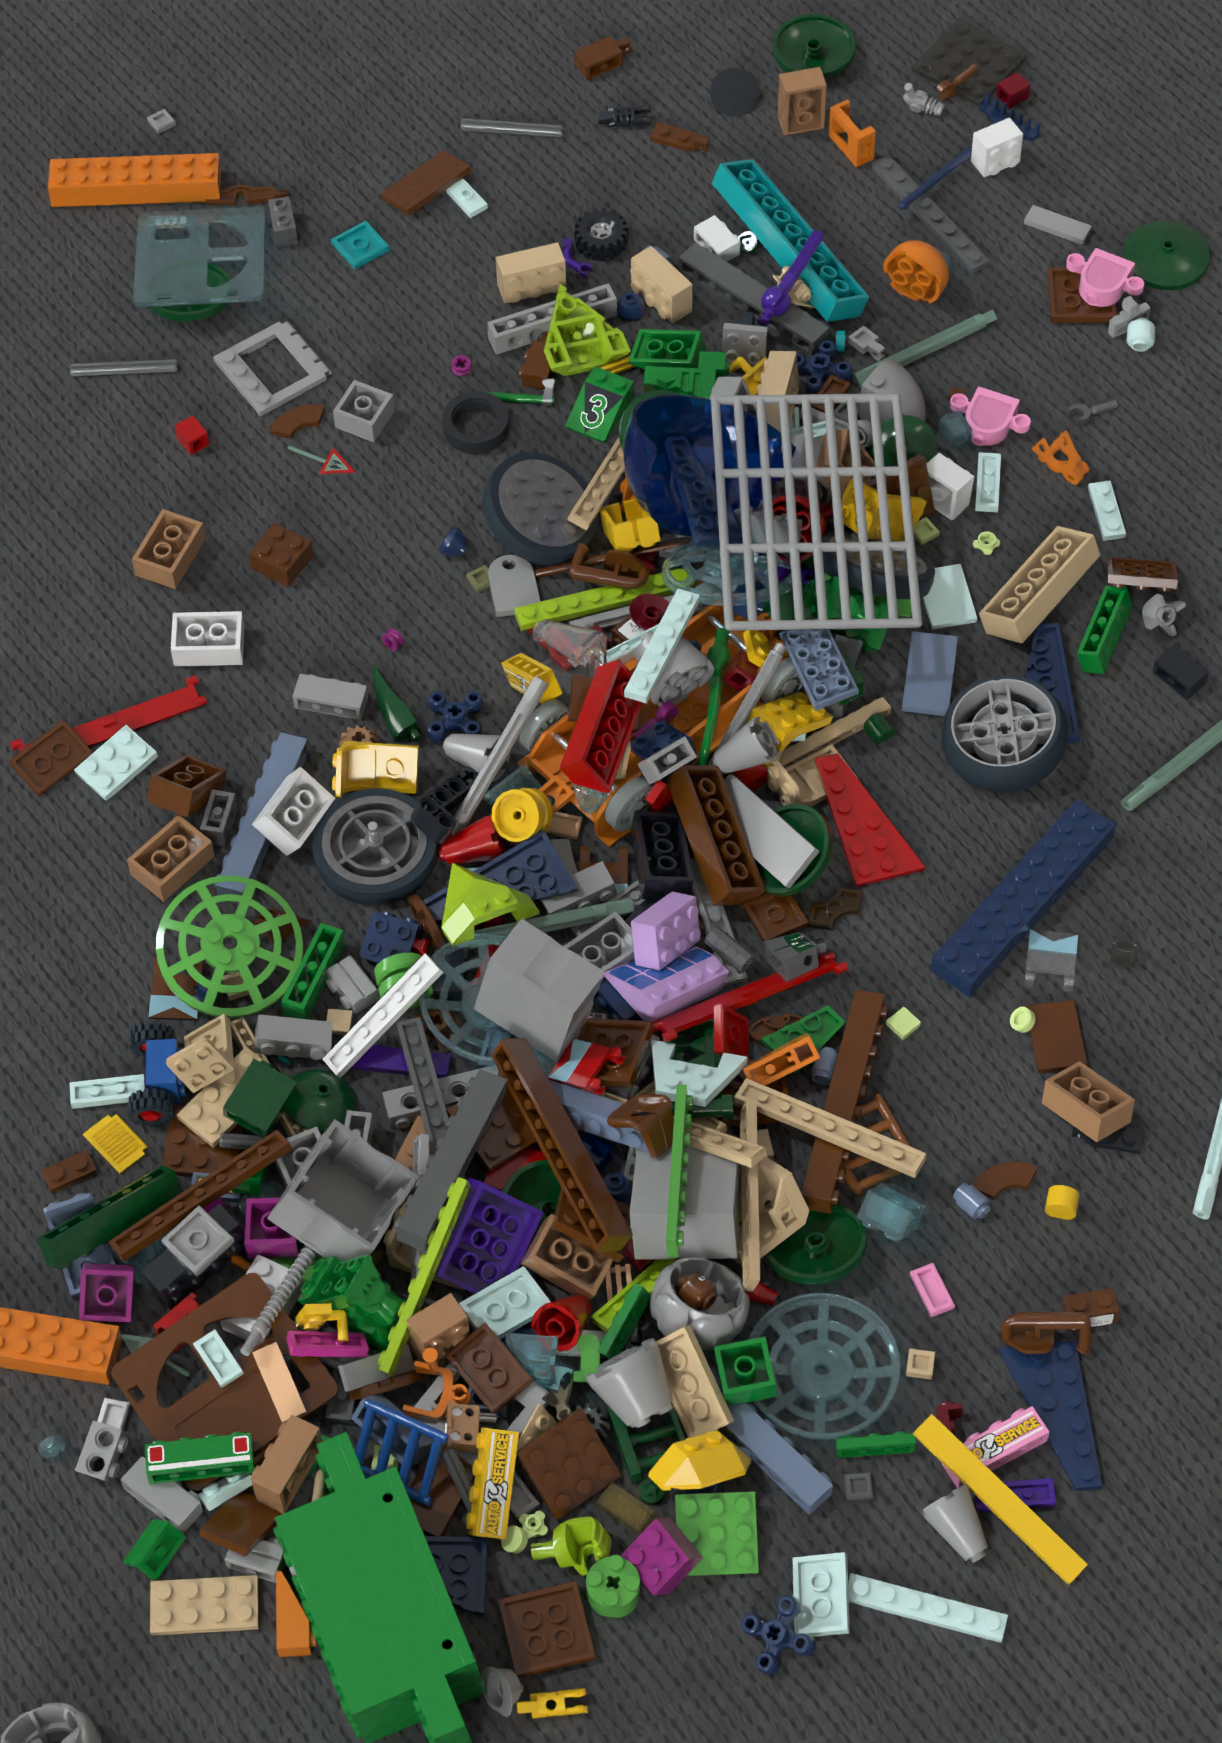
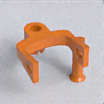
M1067 431L1061 432L1060 436L1050 446L1046 439L1042 438L1031 448L1038 455V459L1041 462H1045L1054 472H1061L1065 479L1073 485H1077L1084 475L1089 472L1088 465L1081 461V457L1077 453ZM1040 445H1041V446L1043 447V449H1044L1043 452H1042V451L1040 450V448H1039ZM1061 449L1068 456L1069 460H1056L1053 454Z
M432 1347L426 1348L423 1351L422 1357L427 1361V1364L415 1361L414 1368L416 1373L443 1377L444 1386L441 1399L437 1407L432 1411L404 1405L403 1412L405 1415L413 1418L441 1421L446 1415L447 1406L450 1401H454L455 1404L470 1405L471 1395L464 1385H454V1376L450 1369L439 1367L437 1350Z

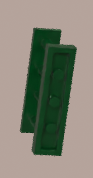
M603 1401L631 1484L641 1482V1473L645 1472L646 1468L655 1466L665 1454V1452H661L641 1459L640 1456L636 1457L633 1449L637 1448L636 1445L675 1434L677 1442L685 1440L674 1406L671 1410L667 1411L671 1424L633 1435L632 1433L628 1434L625 1423Z

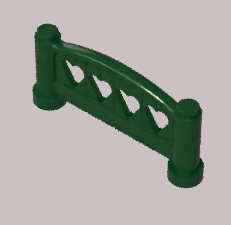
M714 1018L677 1032V1038L668 1042L675 1044L672 1060L718 1068L722 1056L714 1053ZM686 1032L701 1037L689 1044L683 1043L685 1040L683 1034ZM692 1050L702 1054L691 1061L683 1060L685 1058L683 1051ZM722 1090L706 1107L693 1105V1110H688V1114H691L692 1119L723 1117V1120H734L732 1094L723 1095ZM672 1101V1104H673L672 1113H673V1116H674V1115H675V1102Z

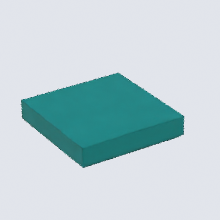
M367 221L331 239V244L354 269L390 251V246Z

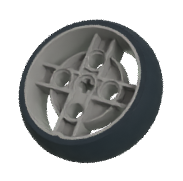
M996 675L969 685L955 697L943 719L941 742L949 764L965 781L987 791L1014 792L1036 785L1054 771L1066 750L1069 733L1068 722L1060 702L1040 683L1021 676ZM1026 706H1028V707H1030V708H1033L1034 710L1038 711L1039 713H1038V714H1033L1032 711H1031L1029 708H1027ZM977 713L972 723H966L971 716ZM1045 743V745L1037 753L1032 755L1037 747V744ZM976 753L985 762L980 761L969 754Z

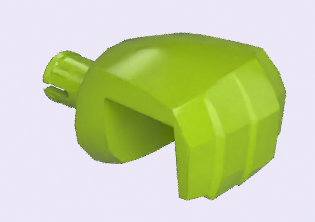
M593 1517L574 1518L561 1523L554 1529L553 1541L533 1543L531 1545V1554L534 1561L556 1557L557 1563L561 1568L573 1566L581 1576H585L588 1574L587 1557L590 1554H594L596 1562L609 1557L612 1540L606 1529L603 1528L597 1519Z

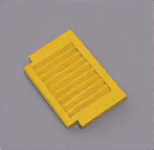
M117 1114L112 1118L107 1115L83 1133V1136L119 1174H122L144 1157L145 1153L143 1151L148 1148Z

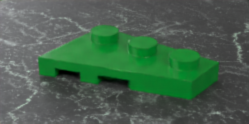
M827 1005L803 1017L801 1020L761 1038L760 1042L772 1052L807 1033L818 1051L845 1024V1021ZM801 1068L793 1071V1073L796 1075Z

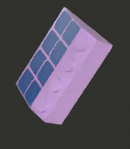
M693 945L660 971L635 965L634 958L606 971L604 976L644 1021L655 1022L722 990L729 971L713 954Z

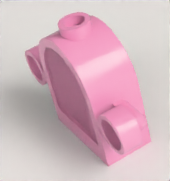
M1098 248L1094 249L1087 262H1085L1082 255L1077 253L1071 254L1067 258V269L1081 274L1079 293L1089 305L1106 307L1118 302L1124 291L1130 295H1139L1143 292V279L1133 276L1134 262Z
M979 386L971 402H968V398L960 393L954 394L950 399L952 411L966 414L965 433L977 446H990L1002 442L1010 429L1017 433H1026L1030 429V418L1025 414H1018L1019 399Z

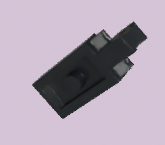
M1073 1126L1072 1137L1084 1138V1143L1090 1144L1092 1147L1140 1154L1143 1128L1124 1126L1096 1142Z

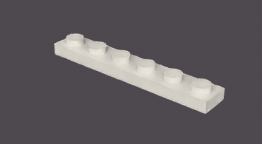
M424 954L323 1058V1061L336 1076L341 1078L442 975L443 971L428 955Z

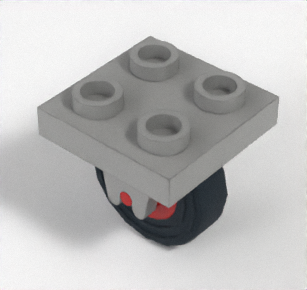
M743 312L741 324L724 323L722 352H726L727 362L733 363L741 356L750 365H756L766 357L768 327L754 326V313Z

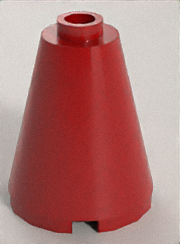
M487 815L449 837L445 843L441 844L438 851L441 860L446 861L450 865L452 863L490 862L505 853L506 849L504 841L501 840L499 833L494 828L492 815Z
M577 1294L542 1305L534 1313L531 1323L532 1329L534 1328L536 1333L535 1338L537 1342L545 1349L554 1353L571 1350L578 1343L592 1312V1305L589 1299Z

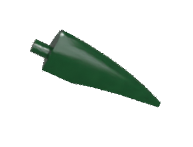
M373 665L372 672L376 697L382 716L394 741L401 742L408 738H412L414 742L420 741L422 739L421 731L409 708L389 688L376 666Z

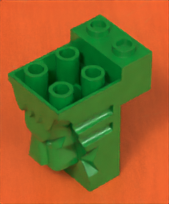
M700 351L698 368L645 366L644 393L653 390H667L686 397L700 411L706 429L713 431L712 424L705 414V405L708 403L712 388L715 386L718 377H730L726 376L730 374V362L726 361V352Z
M834 576L825 581L828 620L842 619L839 578ZM813 579L804 584L802 594L803 604L812 610L814 618L817 619L816 581ZM851 587L849 588L851 619H865L863 593L857 594L854 588ZM873 599L875 619H889L888 605ZM887 628L829 630L833 637L840 635L863 641L862 649L874 653L880 650Z
M369 1254L354 1257L347 1261H340L335 1256L320 1259L313 1267L314 1273L311 1278L301 1287L302 1293L297 1301L303 1306L305 1304H331L332 1310H344L347 1313V1324L351 1331L364 1333L367 1344L374 1350L380 1352L387 1350L390 1343L388 1341L390 1330L393 1326H397L400 1319L398 1317L400 1306L403 1302H407V1300L399 1298L395 1292L391 1291L387 1281L382 1282L381 1274L377 1272L372 1257Z

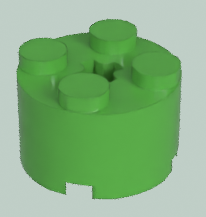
M612 1555L597 1561L590 1568L586 1576V1588L591 1608L601 1616L614 1618L624 1617L635 1609L640 1598V1577L632 1563L619 1555Z

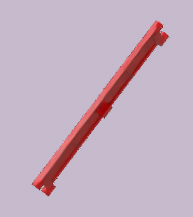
M194 675L185 679L187 685L185 688L72 728V730L88 747L109 740L125 725L135 731L206 705L207 700L204 695L198 696L194 685L199 684L197 676ZM21 738L10 742L12 750L19 749V752L30 745H23Z
M833 952L818 956L819 965L817 968L786 982L778 973H775L652 1022L655 1027L653 1032L661 1030L664 1042H669L677 1038V1032L713 1019L715 1005L722 1004L732 1010L758 1002L760 999L828 972L834 971L836 975L848 970L847 963L845 961L839 964L835 962L836 956Z

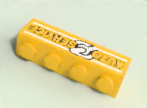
M519 653L501 663L512 688L525 694L535 676L549 684L539 703L544 704L547 701L557 699L556 697L562 694L553 670L527 655Z
M481 1428V1433L477 1435L476 1448L479 1449L478 1459H475L473 1463L475 1483L469 1493L472 1507L471 1513H468L466 1518V1528L469 1529V1535L506 1539L519 1432Z

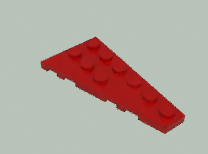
M836 753L815 758V765L856 887L924 871L925 866L841 756Z

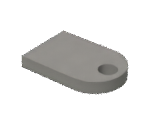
M505 555L491 563L488 579L496 617L515 615L514 608L540 602L534 571L527 560L516 555ZM512 564L515 567L513 569H505L503 566Z

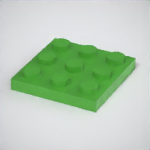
M755 1492L675 1495L676 1525L703 1557L687 1576L759 1573Z

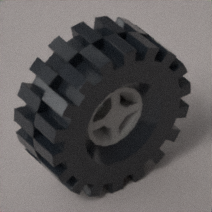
M594 208L592 213L589 210L584 212L585 217L582 215L578 217L574 228L576 248L578 247L580 254L584 252V257L592 256L594 261L597 258L605 261L606 257L612 260L615 254L620 256L621 250L625 251L626 245H628V225L625 218L622 219V215L619 212L615 215V210L610 209L608 212L606 208H602V211Z

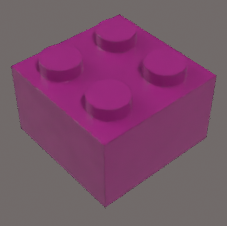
M280 1198L247 1199L244 1245L248 1258H256L257 1255L265 1258L298 1256L300 1241L267 1219Z
M83 1263L81 1269L79 1320L131 1322L135 1266Z
M656 1518L621 1555L635 1566L641 1581L654 1596L669 1594L703 1559L671 1518Z

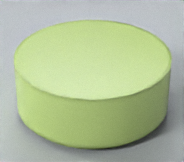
M1026 1007L1017 1008L1010 1017L1011 1027L1021 1033L1028 1032L1035 1024V1014Z
M509 1526L507 1527L506 1539H501V1545L505 1551L518 1554L525 1549L528 1535L521 1527Z

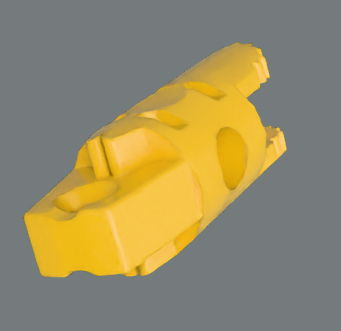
M580 1688L530 1694V1700L516 1703L517 1713L532 1712V1719L588 1713L587 1706L576 1705L566 1708L565 1705L566 1697H582L586 1695V1689ZM552 1699L556 1702L557 1705L554 1709L547 1707L546 1702Z

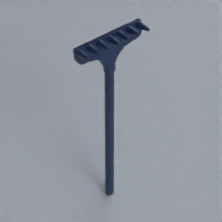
M987 93L984 102L980 104V111L990 118L992 125L1010 117L1023 133V138L1033 141L1040 135L1039 123L1036 124L1034 130L1031 129V118H1028L1026 125L1023 124V113H1020L1018 120L1015 119V108H1012L1010 114H1007V103H1004L1002 109H999V98L996 97L992 105L990 103L991 93ZM972 145L900 201L898 204L899 209L903 210L968 159L972 153Z

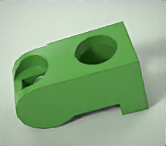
M585 1334L578 1341L577 1346L581 1353V1371H573L574 1383H588L585 1375L590 1372L591 1374L598 1372L596 1367L601 1364V1354L598 1352L600 1341L593 1334Z

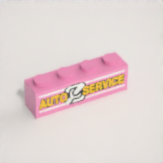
M1032 1406L1026 1410L1021 1408L1015 1411L1011 1418L1004 1422L1002 1420L996 1421L988 1428L989 1430L981 1434L979 1432L972 1434L963 1444L989 1470L993 1471L1047 1442L1049 1430ZM941 1463L957 1488L965 1485Z

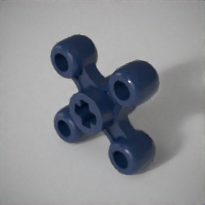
M830 340L820 343L819 354L812 356L811 360H807L803 355L797 354L798 375L804 372L811 374L805 381V389L808 394H817L822 389L823 382H826L830 375H834L847 382L853 376L852 366L848 362H840L838 364L830 362L836 356V346Z
M440 691L431 693L428 699L430 709L443 715L440 721H434L428 726V738L432 742L439 743L443 741L449 730H461L464 734L482 735L481 725L467 718L471 712H478L483 707V698L479 692L471 691L467 693L463 703H449L445 694Z
M785 1595L779 1599L777 1604L779 1612L776 1620L766 1623L757 1614H748L742 1620L741 1625L745 1633L754 1637L763 1636L766 1642V1649L757 1657L756 1666L759 1671L767 1675L775 1674L779 1670V1655L783 1649L792 1647L801 1656H810L816 1650V1641L813 1637L805 1633L795 1634L791 1627L792 1620L799 1615L802 1608L800 1601L791 1595Z

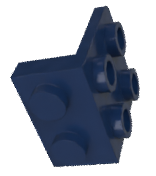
M662 720L658 721L630 743V751L644 760L685 736L696 754L692 738ZM698 757L686 763L685 765H691L695 760L698 759ZM675 771L663 777L662 779H660V781L666 784V779L669 778Z
M373 911L359 953L360 957L379 963L383 959L395 954L411 953L415 938L421 939L423 929L416 920L410 918L402 920L386 911H382V914Z

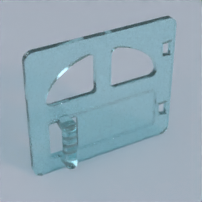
M262 207L145 212L140 214L137 226L133 290L134 304L138 307L261 300L264 296L265 210ZM213 223L228 225L240 232L248 244L243 247L209 248L210 225ZM187 228L190 237L188 239L155 240L156 229ZM247 261L243 270L229 282L213 288L207 286L208 264L210 262ZM227 294H238V296H226V295H227Z

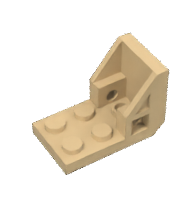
M766 1156L758 1162L760 1258L805 1225L809 1214V1208L792 1173ZM742 1224L739 1225L738 1256L737 1258H731L741 1266Z

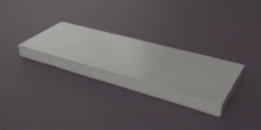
M730 773L724 782L753 858L785 887L790 889L819 853V850L735 775Z

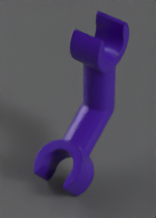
M571 238L563 239L565 265L576 270L580 277L586 278V273L582 270L586 269L592 272V266L589 263H579L572 259Z

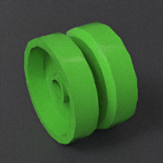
M416 953L395 954L383 959L376 965L374 975L379 987L380 999L410 970L422 955ZM432 985L409 1008L419 1006L429 1000L433 994Z

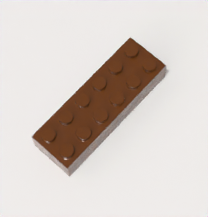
M717 765L681 766L666 781L713 906L743 905L759 897L766 890L719 767Z

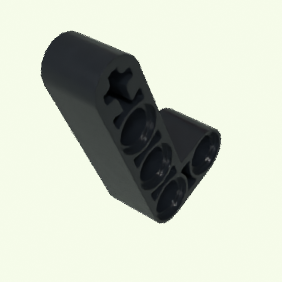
M464 767L421 797L411 813L410 819L412 823L435 843H445L456 826V820L449 811L463 802L478 773L473 768Z

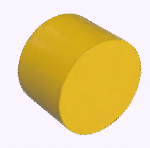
M1064 1185L1051 1186L1048 1189L1045 1205L1046 1214L1065 1220L1075 1218L1080 1197L1079 1192Z

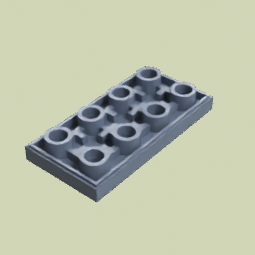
M829 629L786 630L779 633L780 639L786 647V651L815 711L859 694L856 683Z
M912 631L902 711L945 716L950 705L958 636Z

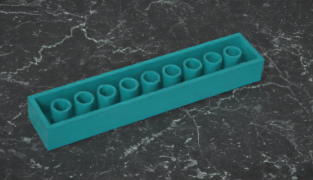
M754 159L720 163L712 181L713 186L773 256L776 262L782 268L785 266L790 267L813 232V229ZM821 241L800 275L801 280L812 291V297L809 301L827 322L860 317L869 299V295L825 243Z

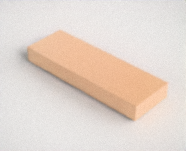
M277 1342L252 1352L282 1423L284 1421L287 1422L291 1415L299 1418L307 1414Z

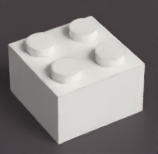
M1010 117L973 133L971 162L983 177L996 175L1000 170L1014 167L1020 162L1023 133Z
M938 453L927 463L934 509L950 520H954L969 505L974 476L969 471L955 464L951 459Z

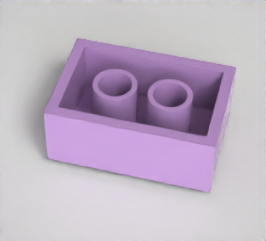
M670 892L631 921L635 965L660 971L700 941L701 932L695 896Z

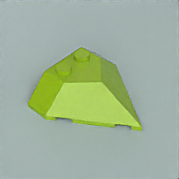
M560 284L544 348V353L551 370L563 376L592 371L595 366L607 365L629 354L630 348L623 332L617 327L614 329L604 321V317L578 297L575 299Z
M452 863L441 927L442 932L452 946L474 939V925L511 912L517 922L539 914L538 908L528 894Z

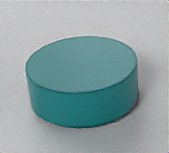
M845 331L836 332L837 353L845 352Z

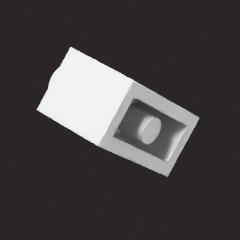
M715 215L694 226V241L702 247L708 248L713 254L725 259L726 262L740 255V239L737 235H733L726 224Z

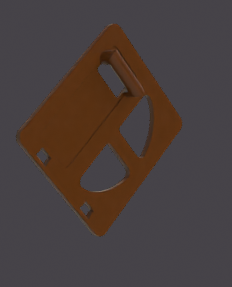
M246 1274L113 1366L111 1374L114 1381L156 1441H178V1439L183 1437L198 1439L210 1434L225 1436L231 1435L233 1432L242 1431L251 1433L255 1454L278 1438V1430L282 1421L252 1353L277 1342L282 1356L289 1355L310 1384V1388L303 1392L293 1379L307 1414L299 1417L300 1419H305L337 1395L338 1386L317 1356H291L286 1340L288 1331L299 1330L283 1308L278 1313L274 1323H271V1328H273L271 1337L256 1346L249 1356L243 1355L236 1360L244 1374L225 1387L221 1388L201 1358L193 1343L205 1336L204 1331L208 1325L227 1319L247 1318L257 1320L260 1317V1313L264 1311V1307L267 1306L273 1294L258 1274ZM181 1344H188L209 1372L210 1378L170 1407L162 1408L158 1403L157 1397L158 1382L162 1370L175 1349ZM137 1386L145 1396L139 1402L136 1401L130 1390ZM220 1477L184 1480L190 1490L199 1492Z

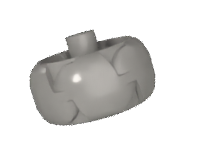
M701 1257L682 1258L667 1266L657 1277L650 1296V1312L653 1319L657 1320L659 1330L665 1336H668L690 1325L702 1351H714V1346L730 1344L742 1332L749 1315L750 1299L745 1294L743 1282L738 1275L725 1265H720ZM699 1272L716 1285L717 1299L708 1310L702 1309L697 1311L677 1297L680 1291L678 1284L685 1275L691 1276Z
M66 1703L43 1704L42 1707L20 1715L6 1728L1 1737V1743H52L56 1741H62L61 1743H102L100 1734L90 1717L84 1712H80L76 1707Z

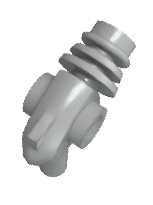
M907 83L904 86L906 93L903 95V99L910 106V110L917 113L925 111V114L929 112V115H932L934 112V116L941 115L944 104L940 101L937 103V100H934L933 97L929 100L928 94L924 91L918 90L915 92L911 83Z

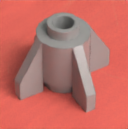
M1154 595L1146 602L1142 610L1145 627L1152 630L1160 625L1169 635L1175 636L1177 633L1174 625L1171 623L1175 619V611L1178 612L1186 607L1185 602H1165L1163 595Z

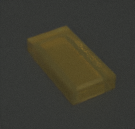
M613 1482L610 1483L596 1501L598 1507L638 1534H640L655 1514L653 1509Z

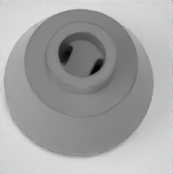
M858 420L859 442L865 449L873 443L872 425L868 420Z

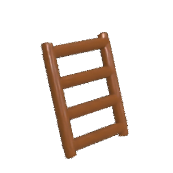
M881 1094L875 1095L872 1101L860 1105L862 1106L861 1116L878 1109L884 1119L867 1127V1129L877 1133L890 1129L896 1141L910 1146ZM860 1155L850 1159L849 1162H844L843 1166L846 1169L845 1180L856 1197L863 1194V1190L900 1175L902 1172L888 1168L857 1181L852 1170L873 1160Z

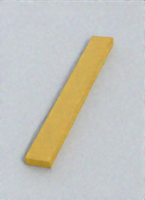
M933 1414L914 1431L913 1435L1068 1585L1088 1565Z

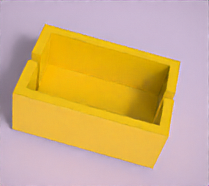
M643 497L623 501L626 522L622 520L619 503L601 507L600 516L603 531L615 550L630 552L637 545L651 547L656 542L661 541L656 515Z

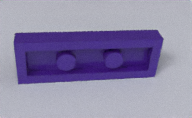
M1053 1478L1003 1482L1030 1509L1056 1506ZM974 1494L976 1512H992Z

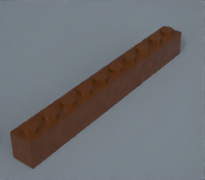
M855 990L823 1109L853 1123L861 1118L862 1106H859L860 1101L866 1098L867 1085H865L866 1079H871L873 1065H870L871 1059H876L878 1045H876V1040L882 1037L883 1025L881 1021L886 1019L889 1006L885 1004V994ZM816 1137L801 1194L809 1210L831 1214L833 1204L837 1205L839 1202L840 1190H838V1185L844 1182L846 1169L843 1166L844 1162H849L851 1151Z
M526 1038L501 1039L491 1053V1057L501 1076L507 1079V1087L596 1252L621 1251L633 1234Z

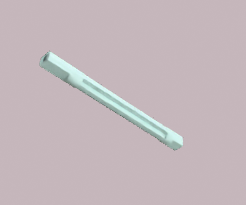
M1222 1099L1192 1212L1202 1219H1209L1222 1167Z

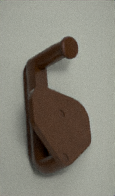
M583 543L577 544L570 567V576L573 579L627 590L645 585L650 574V568L636 556L619 550H609L606 552L605 570L582 566L584 556L589 552V548Z
M1018 1312L1005 1318L1002 1322L1001 1340L1024 1354H1044L1050 1352L1054 1347V1329H1079V1344L1076 1346V1350L1081 1354L1087 1355L1091 1353V1321L1088 1314L1084 1312Z

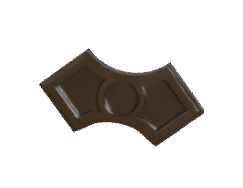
M839 887L837 893L831 899L825 902L811 903L808 927L831 931L832 926L839 918L849 914H859L863 891Z

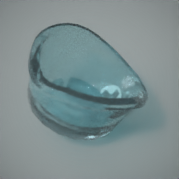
M573 784L577 801L581 809L586 813L596 811L610 794V792L604 793Z

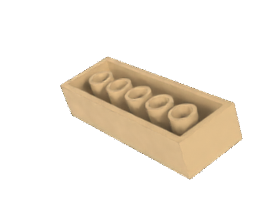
M1057 526L979 613L986 634L1023 643L1099 558L1100 552L1094 535Z

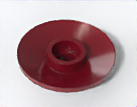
M641 594L632 600L629 606V615L638 627L648 630L660 623L670 603L656 594Z

